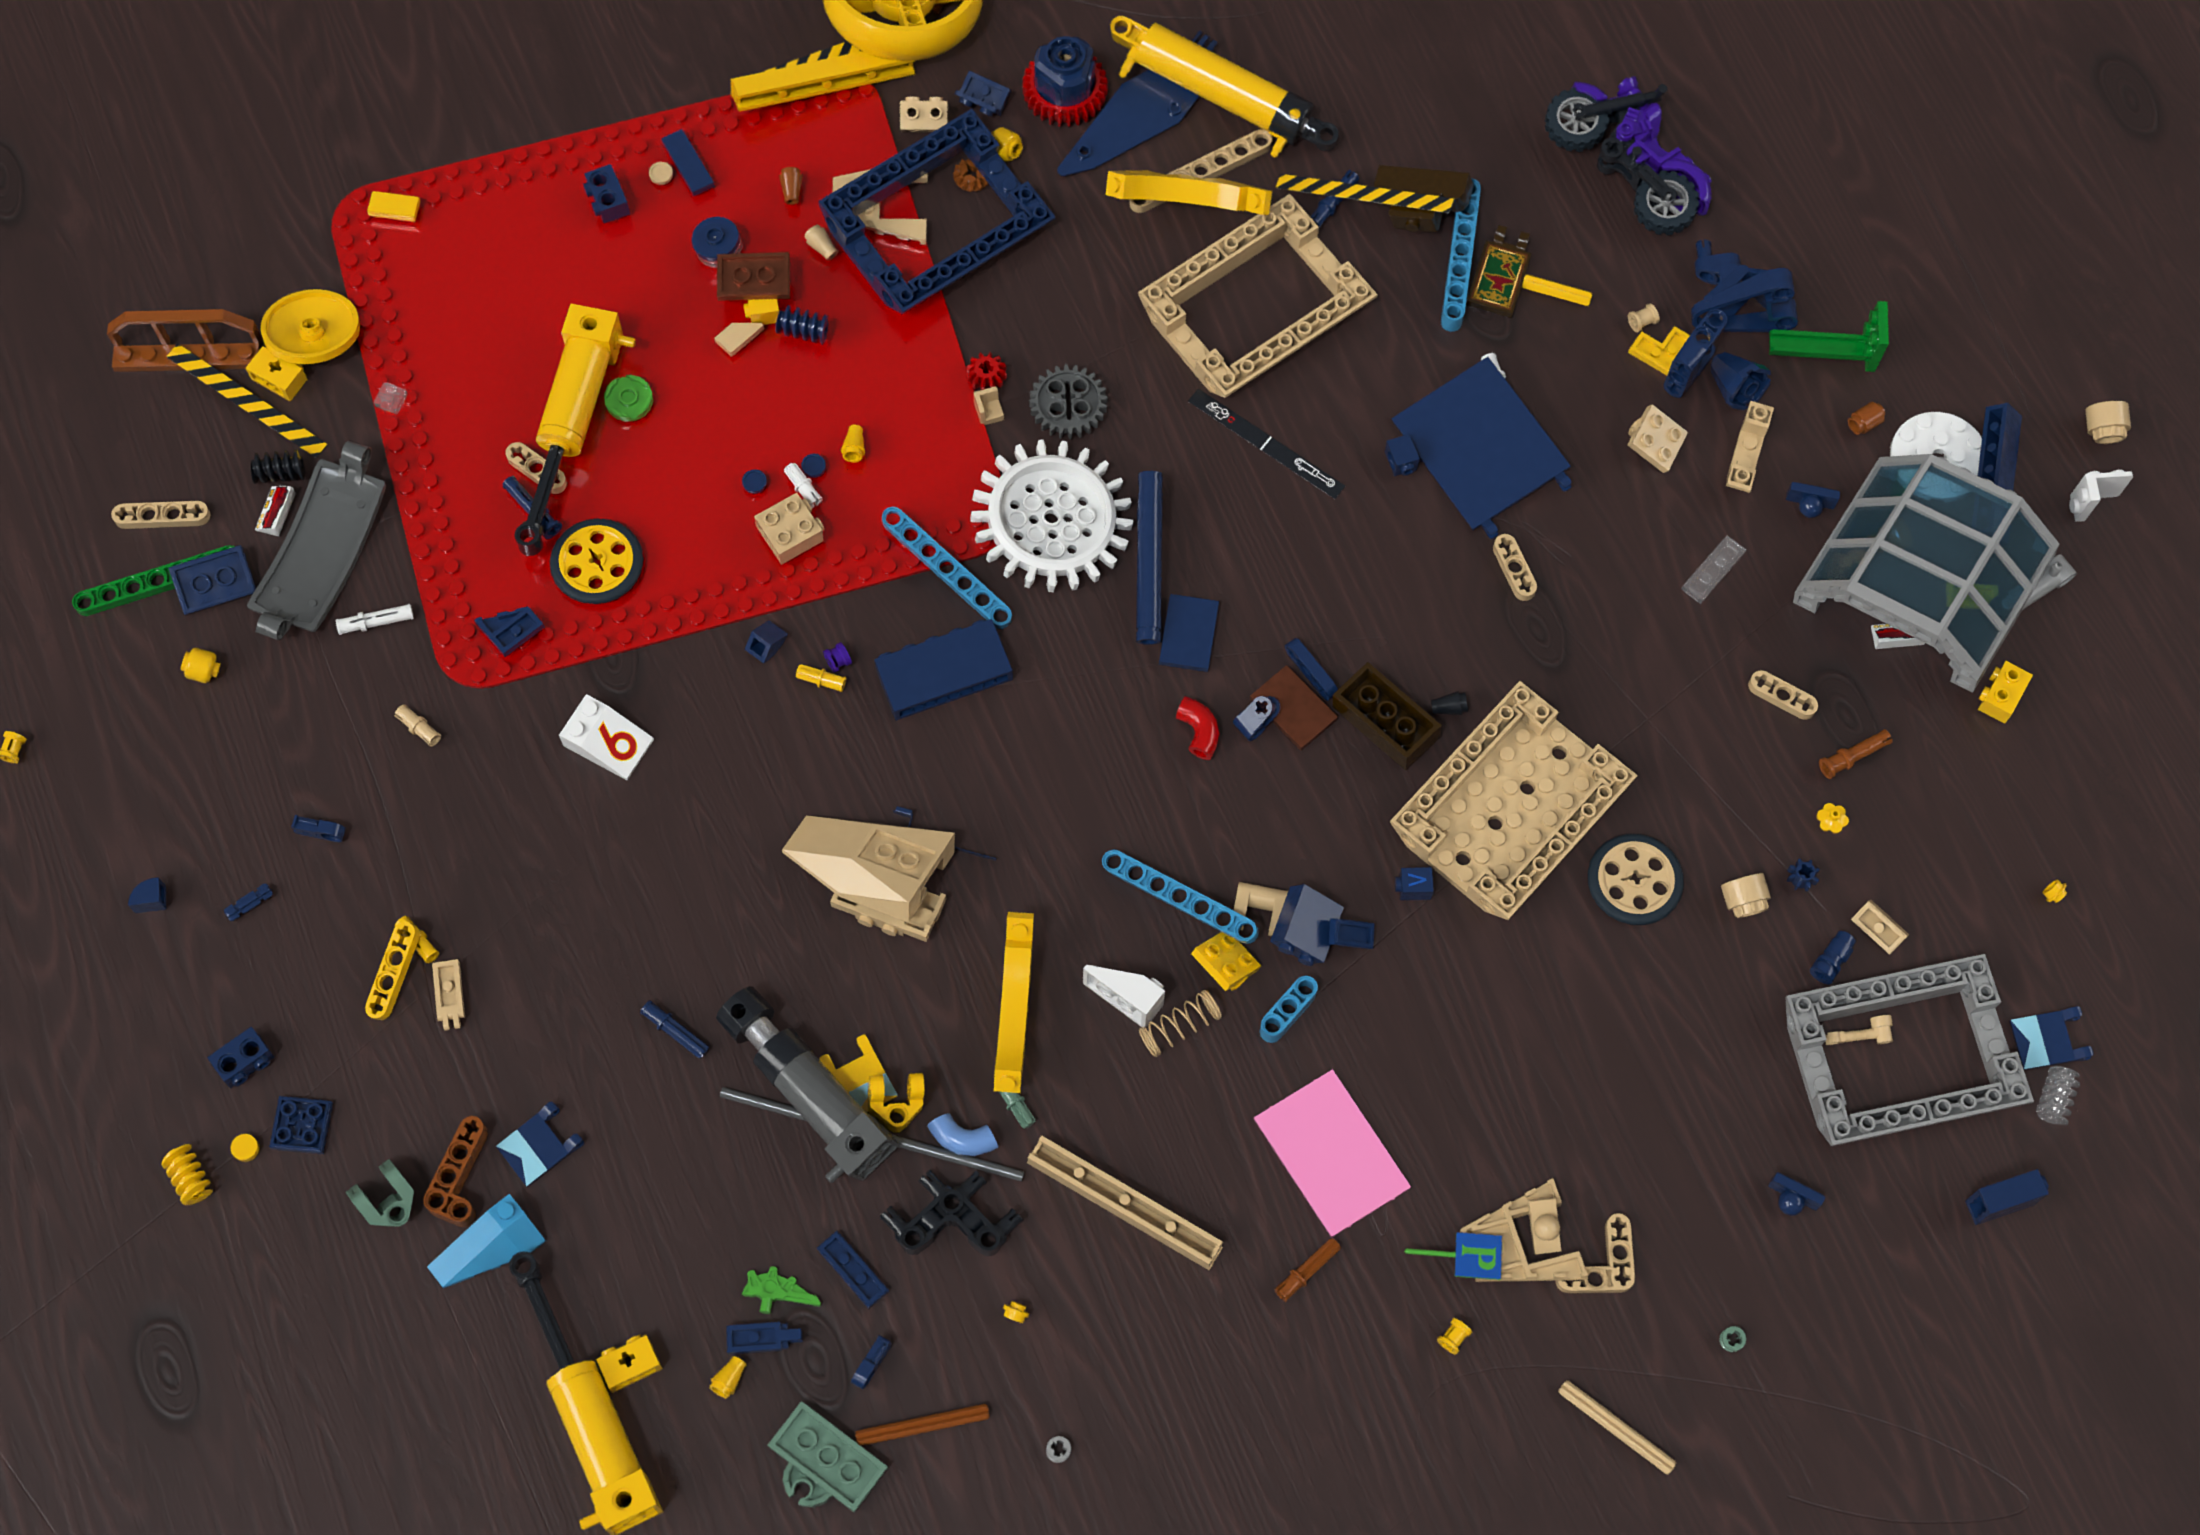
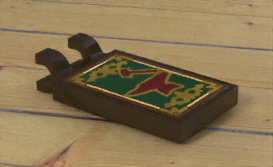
M1498 225L1493 242L1487 240L1485 242L1466 305L1512 318L1532 254L1525 252L1530 234L1521 231L1517 246L1503 242L1507 227Z

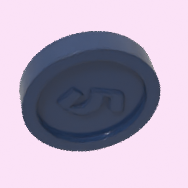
M809 454L803 458L801 467L806 476L816 478L825 472L826 463L822 456Z
M750 470L744 474L742 484L747 492L757 494L766 488L767 479L762 471Z

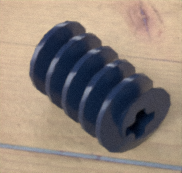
M788 305L785 311L780 310L775 330L777 334L783 331L786 336H790L793 333V337L797 339L802 335L805 341L811 338L813 343H818L820 340L823 345L828 333V315L825 314L822 320H819L818 312H815L813 317L810 318L809 310H806L802 316L800 315L799 307L796 308L794 313H791V306Z

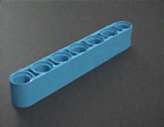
M1472 179L1474 187L1468 206L1460 212H1455L1441 315L1442 327L1450 332L1457 331L1461 327L1466 307L1481 186L1475 179ZM1452 294H1456L1460 297H1453ZM1448 315H1454L1457 318H1451Z

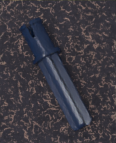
M651 1000L642 1007L640 1013L657 1025V1030H663L697 1058L705 1056L709 1049L708 1045L674 1020L671 1013L667 1014Z

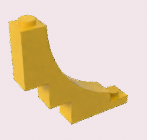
M1148 170L1108 171L1105 195L1120 199L1191 203L1269 215L1272 191L1221 178H1197L1185 174L1164 175Z
M1008 912L1002 1000L994 1074V1091L1020 1093L1031 980L1033 913Z

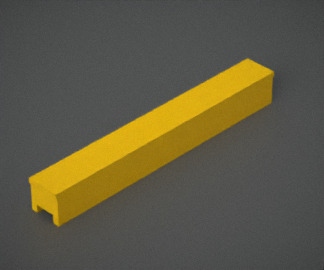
M861 51L732 78L731 96L734 98L738 111L741 112L914 75L913 62L915 60H890Z

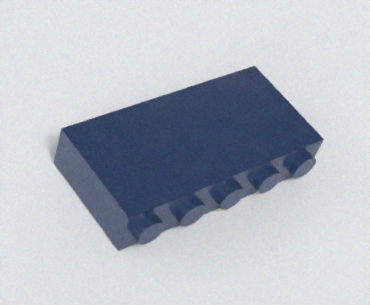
M992 619L987 621L978 620L972 626L963 629L955 628L946 635L940 637L932 636L923 643L917 645L909 644L900 651L894 653L886 652L874 659L875 669L895 721L1013 680V670Z

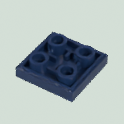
M279 1096L269 1148L272 1150L324 1155L333 1107L332 1101Z

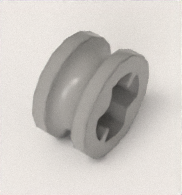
M1061 1436L1050 1439L1046 1447L1047 1457L1056 1463L1065 1461L1071 1452L1069 1441ZM1057 1442L1062 1443V1449L1066 1451L1064 1455L1060 1453V1457L1053 1455L1054 1450L1051 1448L1052 1444L1057 1446Z

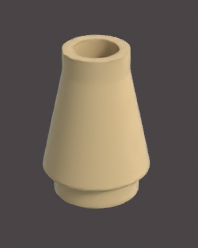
M815 225L806 232L804 236L807 239L806 243L823 255L827 261L833 259L838 254V250L835 248L824 227L821 228L820 225Z

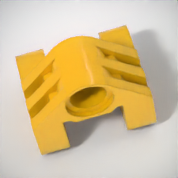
M911 1073L908 1076V1105L905 1103L888 1104L886 1107H884L883 1103L885 1094L883 1075L869 1076V1114L876 1117L891 1132L897 1133L904 1130L922 1110L924 1098L923 1073ZM892 1113H899L903 1116L904 1120L901 1123H894L891 1121L890 1115Z

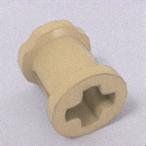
M1651 303L1647 304L1640 311L1628 313V322L1635 332L1641 331L1642 327L1651 323L1657 324L1660 320L1658 311Z

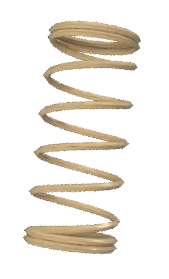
M1203 990L1201 994H1196L1197 1007L1190 1001L1186 1000L1184 1002L1186 1015L1180 1009L1174 1007L1172 1010L1174 1022L1168 1016L1162 1014L1160 1017L1162 1029L1154 1022H1149V1031L1143 1026L1139 1028L1140 1036L1153 1056H1159L1161 1051L1153 1037L1151 1024L1161 1031L1170 1046L1173 1047L1165 1030L1163 1017L1173 1024L1182 1039L1185 1040L1176 1021L1174 1010L1179 1011L1189 1022L1193 1031L1197 1033L1189 1017L1186 1003L1191 1004L1201 1015L1205 1024L1209 1026L1200 1008L1198 996H1201L1206 1008L1214 1019H1221L1220 1009L1208 991Z

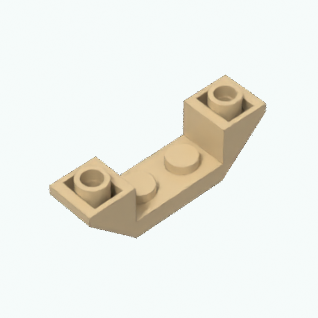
M1750 401L1727 474L1726 486L1750 493L1756 474L1755 468L1774 407Z

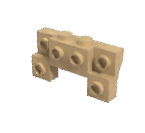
M923 887L920 894V906L909 923L842 898L835 893L830 903L831 907L855 915L858 922L864 926L872 927L874 925L882 928L884 933L891 936H896V934L904 936L906 934L927 942L946 902V894L941 893L938 896L928 892L927 888Z

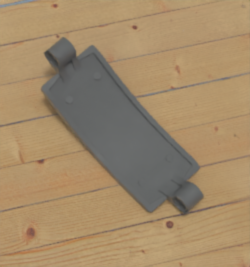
M348 440L341 452L340 465L323 459L317 462L292 526L270 568L247 604L249 610L261 614L257 622L256 633L279 641L292 625L315 632L333 607L362 552L386 489V484L383 480L366 475L372 450L370 447Z

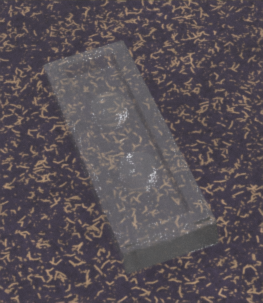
M1726 536L1686 581L1681 590L1701 604L1745 554L1746 549L1729 536Z

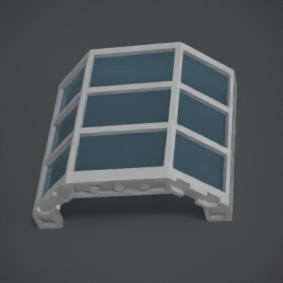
M1932 454L1879 457L1796 589L1793 603L1816 613L1820 603L1825 602L1827 598H1834L1836 602H1844L1934 647L1939 654L1945 653L1951 660L1949 662L1950 667L1954 670L1950 682L1973 693L2055 557L2059 543L2026 501L2014 491L2001 488L1989 479L1978 477L1966 468L1955 466L1943 457H1937Z

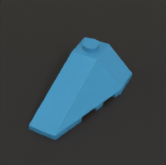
M508 1194L486 1211L427 1268L440 1285L446 1288L473 1278L479 1273L499 1268L501 1265L509 1263L512 1256L518 1252L532 1253L546 1240L512 1196Z

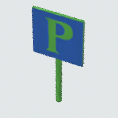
M1456 1232V1252L1405 1249L1406 1254L1455 1257V1277L1501 1280L1502 1236Z

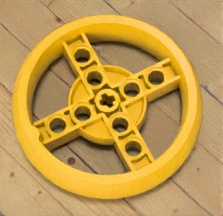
M823 0V4L833 27L856 48L880 58L912 61L940 55L959 44L976 24L983 0H964L954 12L926 24L924 17L930 13L934 4L961 0ZM876 11L882 17L898 22L899 26L875 21L861 13Z

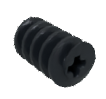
M297 449L294 450L293 457H290L288 451L285 450L283 458H280L278 451H275L273 458H270L268 452H265L263 459H260L258 453H255L254 459L251 460V477L254 484H257L259 479L262 483H267L269 478L274 483L277 482L278 477H280L281 481L285 482L288 476L292 481H296L298 474L302 480L305 479L304 461Z

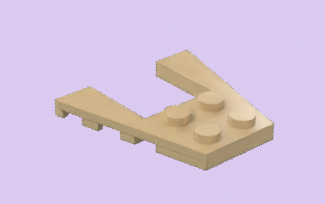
M869 170L833 177V192ZM928 173L912 183H928ZM880 202L858 215L865 224V229L873 230L876 234H891L897 236L898 239L906 241L912 239L926 245V219H880Z
M1553 1178L1544 1185L1526 1192L1524 1196L1517 1200L1506 1203L1499 1210L1491 1214L1488 1213L1460 1229V1233L1502 1236L1501 1280L1475 1278L1476 1282L1587 1279L1588 1274L1579 1251L1528 1264L1513 1219L1529 1215L1528 1200L1554 1197L1556 1198L1557 1207L1561 1206L1562 1202Z

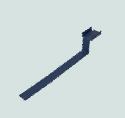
M897 806L893 813L911 818L908 826L910 827L913 820L912 810ZM958 847L954 848L965 853L997 861L994 857L967 851Z

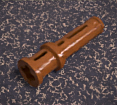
M1883 729L1881 732L1848 749H1838L1836 754L1829 758H1821L1819 760L1821 772L1826 778L1832 779L1836 773L1844 769H1851L1854 766V762L1892 744L1893 740L1891 738L1887 740V738L1891 737L1890 733Z

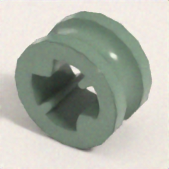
M1729 1327L1720 1334V1344L1726 1351L1736 1352L1744 1347L1746 1335L1739 1327ZM1735 1333L1738 1335L1736 1339H1739V1344L1735 1343L1731 1346L1728 1343L1730 1339L1727 1340L1726 1337Z

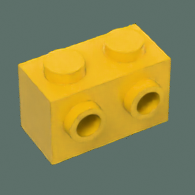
M2005 661L2001 668L1996 666L1989 680L1993 681L1990 688L1985 686L1978 698L1982 701L1978 710L2005 724L2013 714L2033 675L2008 661Z

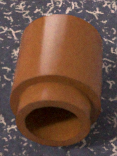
M1869 402L1851 414V417L1848 419V425L1856 435L1866 434L1885 421V410L1880 404Z

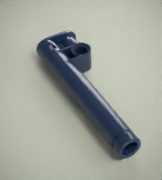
M1142 471L1138 474L1136 642L1144 645H1154L1161 642L1163 474L1158 471Z

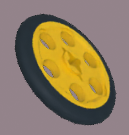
M599 518L584 520L571 526L558 538L551 552L550 571L555 584L571 599L589 604L608 603L627 593L637 582L643 567V550L638 538L621 523ZM594 534H602L604 540L601 543L595 544L591 542V537ZM621 544L625 546L624 552L619 555L612 553V548L615 545ZM574 545H579L582 547V552L578 555H571L569 549ZM590 551H592L594 556L597 557L598 560H600V564L603 571H601L599 565H597L595 562L593 563V557ZM615 567H622L625 570L624 574L620 577L612 576L611 571ZM572 568L582 570L580 576L576 578L569 577L568 572ZM597 578L603 581L601 587L597 589H592L589 586L590 581Z

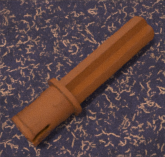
M1333 1238L1329 1239L1296 1271L1292 1269L1290 1275L1274 1289L1280 1299L1286 1302L1297 1290L1307 1285L1306 1281L1341 1249L1339 1243Z

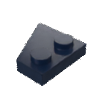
M528 606L518 608L512 612H500L495 617L486 619L479 617L474 620L476 625L504 657L545 628L541 620Z

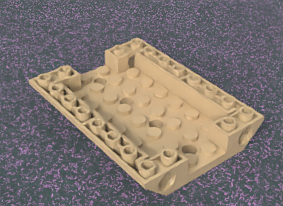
M1521 681L1513 687L1390 821L1404 844L1483 911L1506 920L1512 917L1638 776L1602 746L1597 744L1592 749L1558 722L1556 718L1559 712ZM1560 749L1564 751L1566 757L1564 759H1556L1552 755V751ZM1529 784L1533 787L1534 792L1532 794H1524L1520 786ZM1497 819L1501 822L1502 827L1494 830L1489 827L1488 821ZM1460 854L1466 855L1470 860L1469 864H1458L1456 856Z

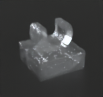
M383 382L374 400L375 407L398 414L408 395L407 391L396 385Z

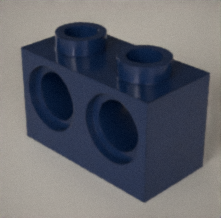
M611 164L584 173L587 182L583 184L587 197L592 196L594 200L591 203L596 216H601L603 223L630 214L627 200Z
M251 1026L208 1056L207 1059L222 1080L232 1088L233 1086L243 1084L248 1079V1076L256 1070L260 1071L270 1064V1060L274 1058V1055ZM259 1047L256 1055L248 1056L250 1049ZM230 1063H237L233 1071L226 1072V1068Z

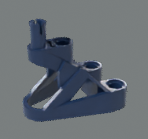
M1704 239V248L1702 247V240L1696 243L1698 259L1695 261V274L1700 280L1717 286L1704 297V300L1692 307L1691 320L1695 328L1703 319L1699 316L1712 309H1720L1727 315V323L1723 332H1770L1774 329L1791 330L1797 326L1796 302L1792 299L1795 293L1793 275L1789 269L1763 270L1748 268L1746 265H1741L1740 256L1736 253L1712 255L1711 242L1707 239ZM1750 298H1755L1767 309V311L1734 315ZM1711 317L1709 319L1710 323L1714 326L1722 324L1718 317Z

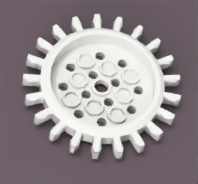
M1038 440L1037 456L1028 458L1025 450L1019 444L1016 445L1014 451L1018 463L1013 466L1001 455L996 457L995 465L1003 472L1000 478L985 470L983 471L980 480L992 487L993 491L992 493L974 490L972 501L989 505L988 510L972 511L970 519L971 522H988L989 529L977 532L975 541L976 543L994 540L997 546L987 553L986 560L990 563L1001 555L1008 558L1010 562L1006 564L1004 577H1010L1015 569L1020 567L1028 571L1025 576L1026 588L1032 586L1035 581V575L1038 574L1047 576L1046 585L1048 592H1054L1057 584L1056 576H1067L1068 583L1073 591L1077 590L1079 585L1077 572L1085 570L1094 583L1099 580L1100 572L1094 565L1098 559L1111 569L1116 566L1117 559L1106 549L1109 545L1123 551L1127 548L1129 541L1114 535L1113 532L1114 529L1131 530L1133 525L1132 519L1116 517V511L1130 509L1131 498L1113 500L1111 493L1121 489L1123 480L1118 478L1105 484L1101 476L1106 473L1109 463L1105 460L1094 470L1086 466L1085 463L1089 458V449L1087 448L1081 451L1078 460L1066 457L1068 451L1067 441L1061 442L1058 447V455H1047L1044 440ZM1065 486L1068 490L1062 491L1060 487ZM1026 488H1032L1034 492L1029 493L1026 491ZM1079 501H1085L1087 505L1082 506L1079 504ZM1049 502V503H1051L1053 506H1052V507H1046V506H1045V503ZM1016 504L1019 508L1013 509L1010 505ZM1046 514H1054L1058 521L1049 523L1045 520L1044 516ZM1069 517L1072 521L1066 522L1063 518ZM1035 519L1038 523L1032 524L1029 520ZM1088 532L1091 536L1085 537L1082 533ZM1055 534L1056 538L1052 539L1048 535ZM1019 535L1022 537V540H1016L1014 536ZM1072 548L1076 552L1072 554L1069 553L1067 549ZM1039 550L1041 555H1035L1033 551Z

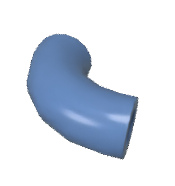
M947 1113L937 1117L927 1125L939 1144L957 1155L977 1156L998 1148L997 1142L987 1124L974 1130L963 1129L956 1124L951 1114Z

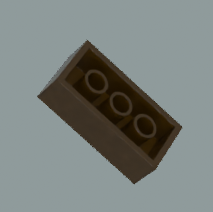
M1369 662L1333 694L1332 707L1405 771L1440 738L1442 725Z

